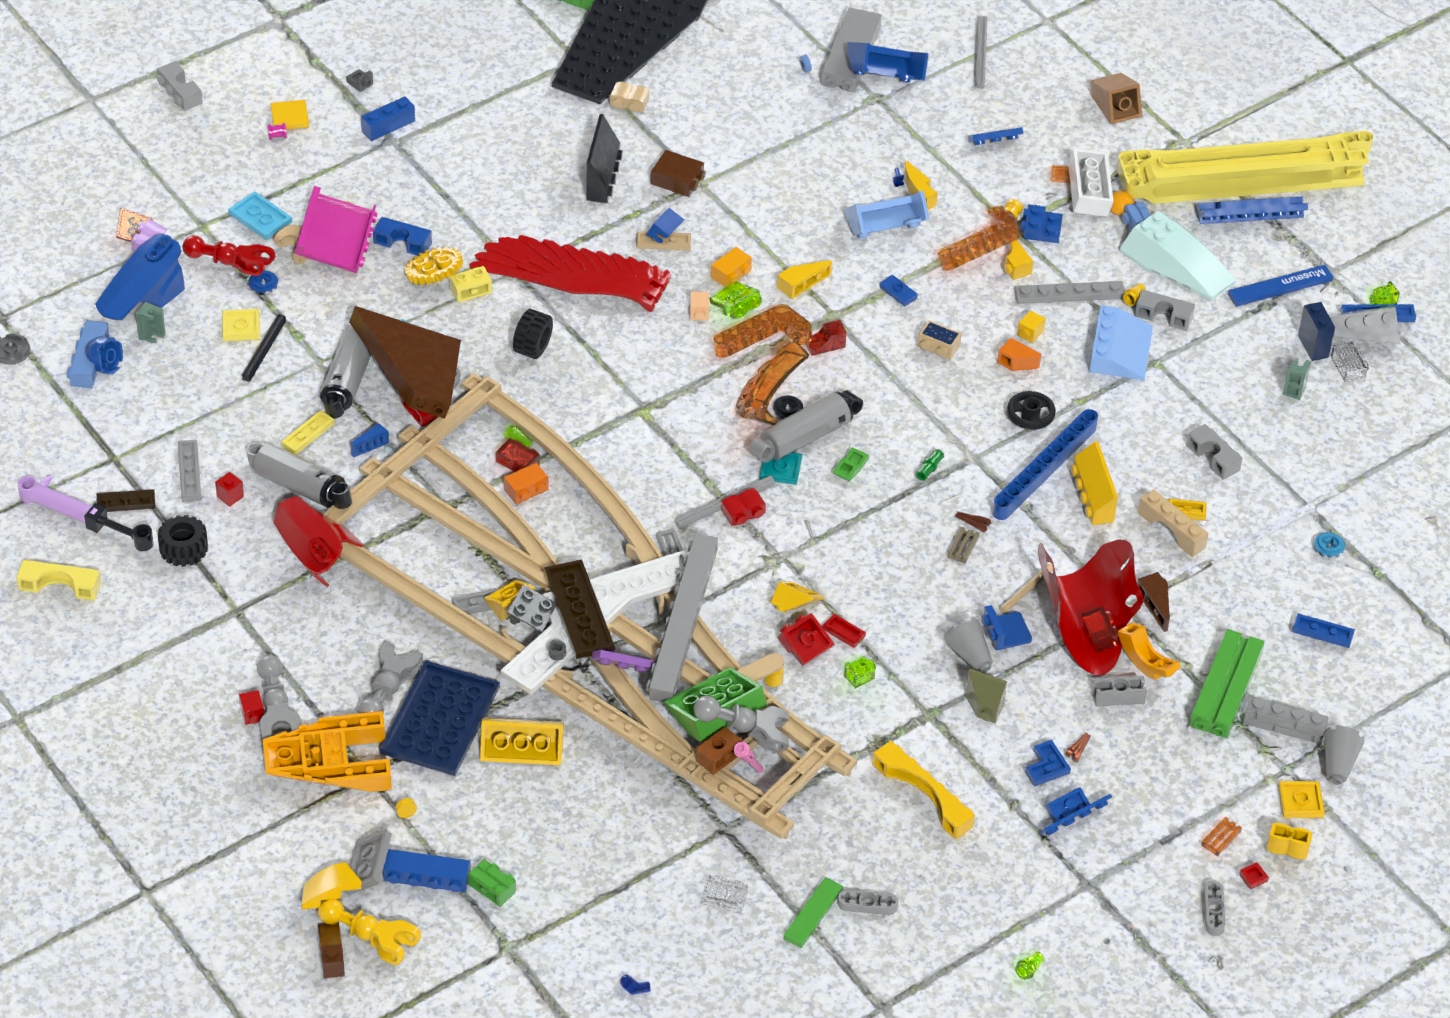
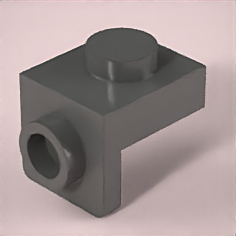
M358 69L346 76V82L361 92L373 85V72L369 70L364 73Z

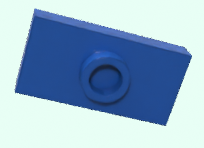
M893 274L880 282L879 287L904 307L918 298V294Z

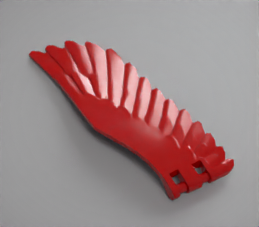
M520 235L518 239L500 237L498 239L499 243L488 242L484 244V249L487 252H478L475 254V258L478 261L469 264L470 269L484 266L487 273L513 277L572 294H600L628 298L638 302L649 312L654 310L655 304L660 300L662 292L667 288L671 278L668 270L662 272L657 265L652 267L648 262H639L631 256L626 259L617 253H613L610 256L602 251L594 253L586 248H581L579 251L569 244L560 246L551 240L544 239L543 242H540L535 238Z

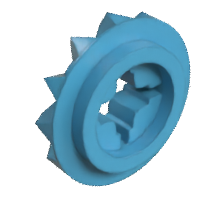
M1325 532L1315 538L1314 547H1316L1317 553H1322V556L1329 555L1332 558L1333 556L1338 557L1340 553L1344 552L1345 542L1339 535ZM1332 542V546L1330 548H1327L1326 546H1328Z

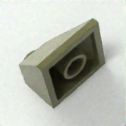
M969 669L965 697L976 717L996 723L1004 707L1007 681Z

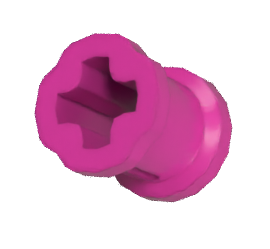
M268 124L269 140L275 137L287 138L286 124Z

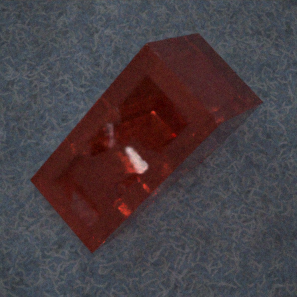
M840 320L824 323L823 327L816 334L805 338V345L811 356L846 347L847 332Z

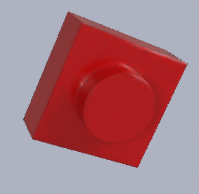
M1258 862L1241 869L1239 873L1250 890L1268 882L1269 876Z

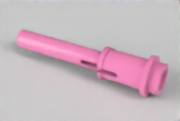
M746 742L737 743L734 747V754L744 762H748L758 773H762L764 767L755 759L749 745Z

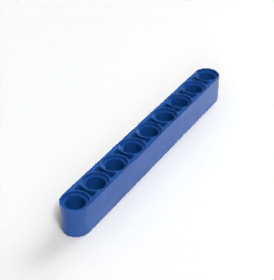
M1084 410L995 497L993 516L996 519H1007L1096 431L1098 413L1095 410Z

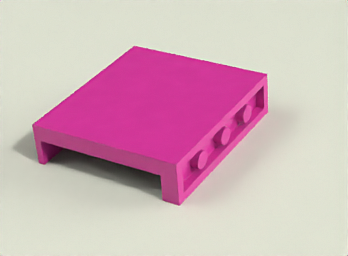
M314 186L294 254L357 273L359 267L363 268L366 257H363V253H367L370 244L367 242V238H371L374 228L371 227V224L375 223L378 215L375 212L377 205H374L372 210L319 194L321 187Z

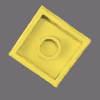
M259 309L222 310L223 341L260 340Z

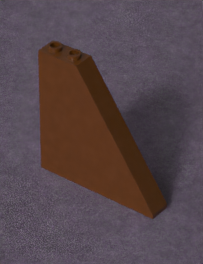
M355 306L349 323L408 407L445 419L451 405L461 340Z

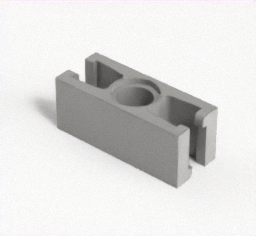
M1144 676L1096 678L1093 686V695L1096 696V707L1145 704L1147 688L1144 687Z

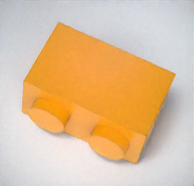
M738 247L733 248L711 264V278L725 288H728L751 271L752 257Z

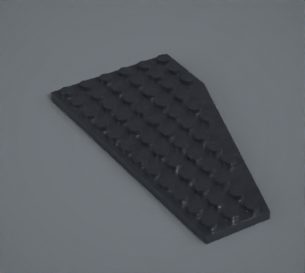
M594 0L552 82V87L601 104L611 95L616 82H625L629 77H633L647 65V62L652 57L669 46L694 21H698L708 0Z

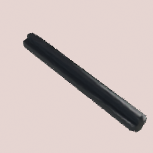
M278 314L243 371L241 375L243 381L250 382L284 326L286 322L285 315Z

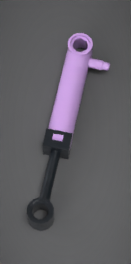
M47 475L40 484L31 476L22 477L18 481L19 496L24 503L34 502L84 523L86 529L98 533L103 526L109 527L132 537L134 547L138 551H148L153 547V535L150 526L140 524L131 529L109 520L106 507L96 503L91 506L48 488L47 486L52 480L51 475Z

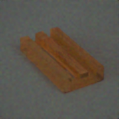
M1227 817L1206 836L1201 846L1216 856H1219L1242 831L1241 826H1235V822H1229ZM1226 826V828L1216 837V835ZM1232 830L1233 832L1215 849L1214 847Z

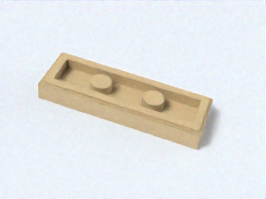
M637 231V249L691 250V233H672L668 238L658 234L659 238L663 239L662 243H658L650 236H646L647 232Z

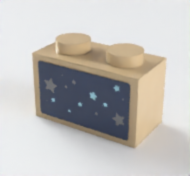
M929 320L919 333L918 347L951 360L961 345L962 333Z

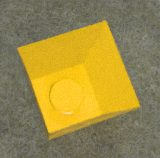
M779 581L771 604L776 605L775 609L786 613V611L796 610L824 600L825 596L791 581Z

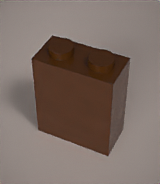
M665 150L651 170L650 184L689 197L693 191H696L700 180H703L705 177L704 162Z

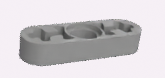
M1212 880L1205 884L1204 910L1206 931L1214 936L1221 935L1224 932L1226 921L1223 885L1218 881ZM1211 889H1215V892H1216V896H1215V897H1212V890H1211ZM1217 905L1220 910L1212 911L1209 906ZM1214 919H1217V926H1218V927H1214V924H1213V920H1214Z
M843 890L838 895V907L844 911L892 915L898 910V898L889 893ZM865 899H870L874 903L870 906H867L863 904L862 901Z

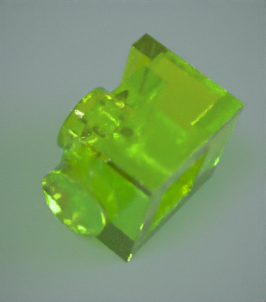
M1389 281L1386 286L1374 289L1373 294L1369 296L1371 304H1398L1400 292Z
M865 656L851 663L846 662L844 677L856 689L875 679L876 665L872 659L867 660Z

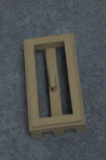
M962 527L948 552V558L966 564L979 539L980 533L976 532L974 534L972 533L973 530L965 531V528ZM963 536H965V538H964V540H963V542H962L960 548L958 549L956 555H954V553H955V551H956V549H957V547H958V545H959L961 539L963 538ZM969 538H972V541L969 547L967 548L964 556L960 557Z

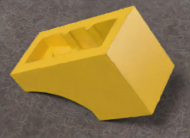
M1016 238L1009 240V255L1006 256L1004 264L1005 273L1009 274L1012 280L1032 274L1034 262Z

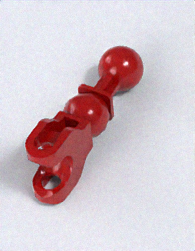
M197 235L187 237L182 245L183 252L189 258H199L203 254L214 256V263L219 261L224 265H232V267L240 269L242 273L253 276L262 274L265 265H270L276 257L274 249L268 246L254 244L236 247L232 243L223 244V241H219L213 246L205 244L204 240ZM267 253L270 258L262 257L261 254Z

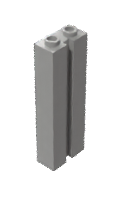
M849 7L822 73L823 86L835 88L838 85L842 87V90L856 91L862 75L854 74V70H851L847 44L848 42H860L874 45L881 28L882 14Z

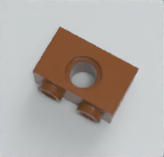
M725 727L721 731L716 732L707 741L698 745L696 748V762L714 775L738 758L734 754V747L737 743L743 742V740Z

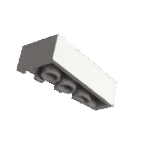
M1394 306L1329 315L1335 326L1333 337L1400 344L1396 307Z

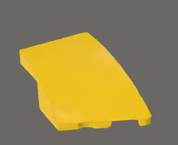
M346 862L331 865L316 873L304 884L301 909L320 908L321 900L341 898L342 891L361 889L362 881Z

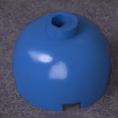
M101 337L91 342L87 351V358L95 364L97 372L114 374L120 368L117 366L119 361L122 362L123 349L121 343L115 340L116 338Z

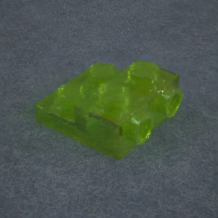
M737 281L709 297L710 304L722 308L723 314L733 319L745 316L749 310L758 308L762 303L758 289Z

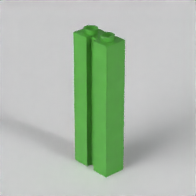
M1229 629L1226 630L1192 712L1191 727L1228 739L1261 658L1264 640L1251 636L1247 639L1242 637V633Z

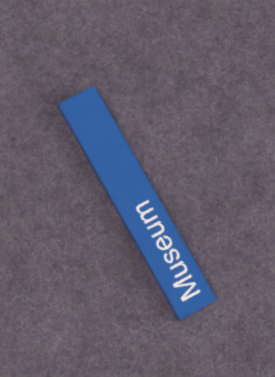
M1326 265L1235 288L1228 291V296L1237 307L1333 281V275Z

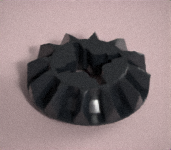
M790 395L779 397L773 405L775 414L780 415L781 419L803 409L801 400ZM787 405H789L790 411L786 409Z

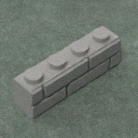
M1250 696L1243 724L1322 744L1329 716Z

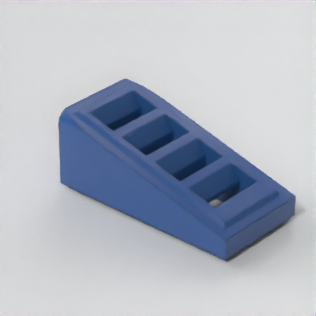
M378 423L351 442V456H359L389 443L388 430Z

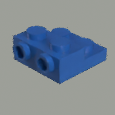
M1028 204V209L1024 208L1023 219H1026V221L1022 220L1021 231H1024L1023 239L1059 244L1063 214L1045 212L1046 206Z

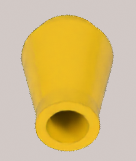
M1138 283L1136 286L1126 290L1123 294L1125 304L1128 306L1137 305L1141 292L1146 290V287Z

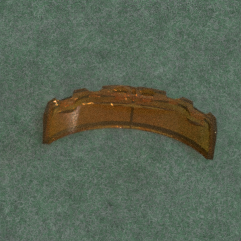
M794 340L777 351V355L762 364L757 370L758 374L746 383L736 403L737 413L742 418L768 425L777 424V420L767 410L768 405L785 379L809 357L808 352L798 341Z

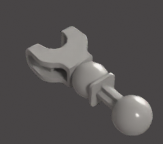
M386 643L380 652V669L382 673L376 677L373 683V697L361 702L358 713L383 711L384 715L382 703L384 700L391 701L392 695L398 691L399 686L404 681L417 677L423 665V653L414 651L409 657H397L394 651L395 645Z
M273 655L262 657L257 664V672L262 679L266 680L267 684L263 688V704L267 712L260 720L262 743L263 739L273 736L276 732L287 731L289 733L299 729L301 725L300 716L288 708V697L284 691V685L278 683V677L282 673V663Z
M711 696L700 697L694 704V713L703 722H710L716 718L727 721V729L733 727L738 732H748V736L755 738L758 744L766 750L783 752L789 747L788 736L779 732L776 728L782 727L788 722V712L784 709L770 706L766 710L756 709L753 712L748 707H739L738 704H735L729 710L720 707L718 701Z

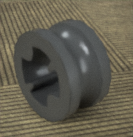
M553 641L549 644V657L552 660H562L565 658L566 645L564 642Z

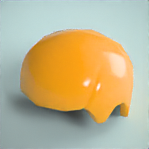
M1125 191L1112 193L1113 204L1110 212L1115 215H1122L1126 205L1134 204L1133 197Z

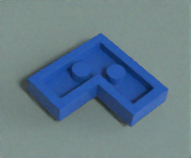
M1052 739L1034 746L1033 751L1040 762L1027 766L1025 769V773L1034 786L1070 774V766Z

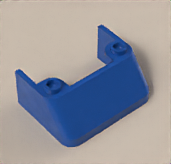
M848 42L847 44L851 70H854V74L864 75L867 72L892 76L908 83L911 80L925 81L929 53L870 45V43Z

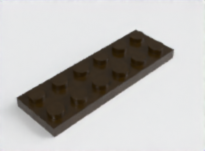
M582 559L544 567V574L576 659L592 656V653L598 650L615 651L614 642Z

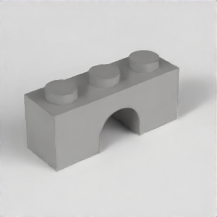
M177 61L158 68V83L161 86L163 85L167 94L171 95L178 106L180 105L184 111L203 103L202 90L194 81L186 83L185 71Z
M1142 290L1136 305L1135 317L1153 321L1157 314H1166L1171 318L1170 327L1188 331L1193 318L1195 304Z
M1204 424L1188 433L1186 446L1198 457L1203 454L1214 455L1211 469L1222 480L1240 471L1243 458L1226 441L1220 438L1213 429Z

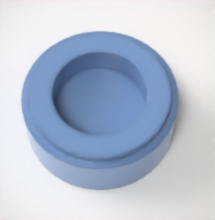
M808 55L800 56L799 61L802 70L805 73L812 71Z

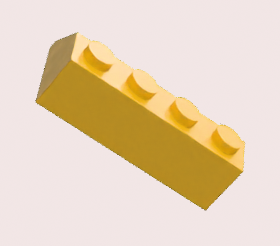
M1094 441L1074 456L1071 474L1076 478V488L1080 490L1081 503L1085 504L1086 517L1090 518L1092 525L1114 522L1118 495L1099 442Z
M483 718L480 761L561 765L564 722Z

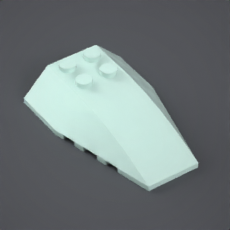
M1160 211L1155 212L1136 225L1119 250L1145 270L1150 272L1156 271L1160 273L1159 276L1165 279L1169 277L1175 280L1176 284L1180 286L1186 285L1190 287L1191 291L1211 300L1236 282L1229 271L1193 232Z

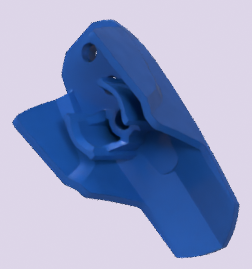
M165 234L154 235L144 242L126 261L95 303L98 312L108 319L121 321L140 302L143 304L147 302L163 308L183 292L185 283L182 268L178 262L182 252L179 242Z

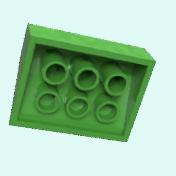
M731 667L664 701V705L688 734L699 742L707 741L716 732L727 727V721L719 718L710 722H703L696 717L694 704L700 697L711 696L718 701L720 707L729 710L735 704H738L739 707H748L753 712L756 709L762 710L767 707L763 687Z

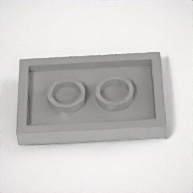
M387 829L356 841L350 868L362 881L361 889L344 891L348 895L380 884L392 835Z

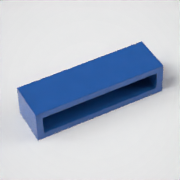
M388 849L383 868L385 882L465 893L468 886V874L471 871L470 860Z

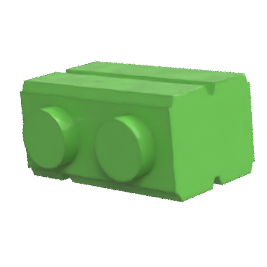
M483 859L468 874V885L499 907L507 902V899H510L516 892L515 878L509 873L505 874L500 871L499 867L493 862L489 863Z

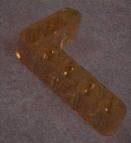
M1002 206L990 208L988 215L991 226L948 245L937 252L942 269L944 271L955 269L1019 239L1022 234L1017 219Z
M780 304L715 335V355L720 358L728 357L780 331L784 332L798 344L807 345L813 341L811 323L788 305Z

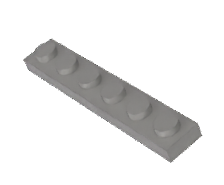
M1123 281L1015 286L1017 304L1123 299L1125 292Z

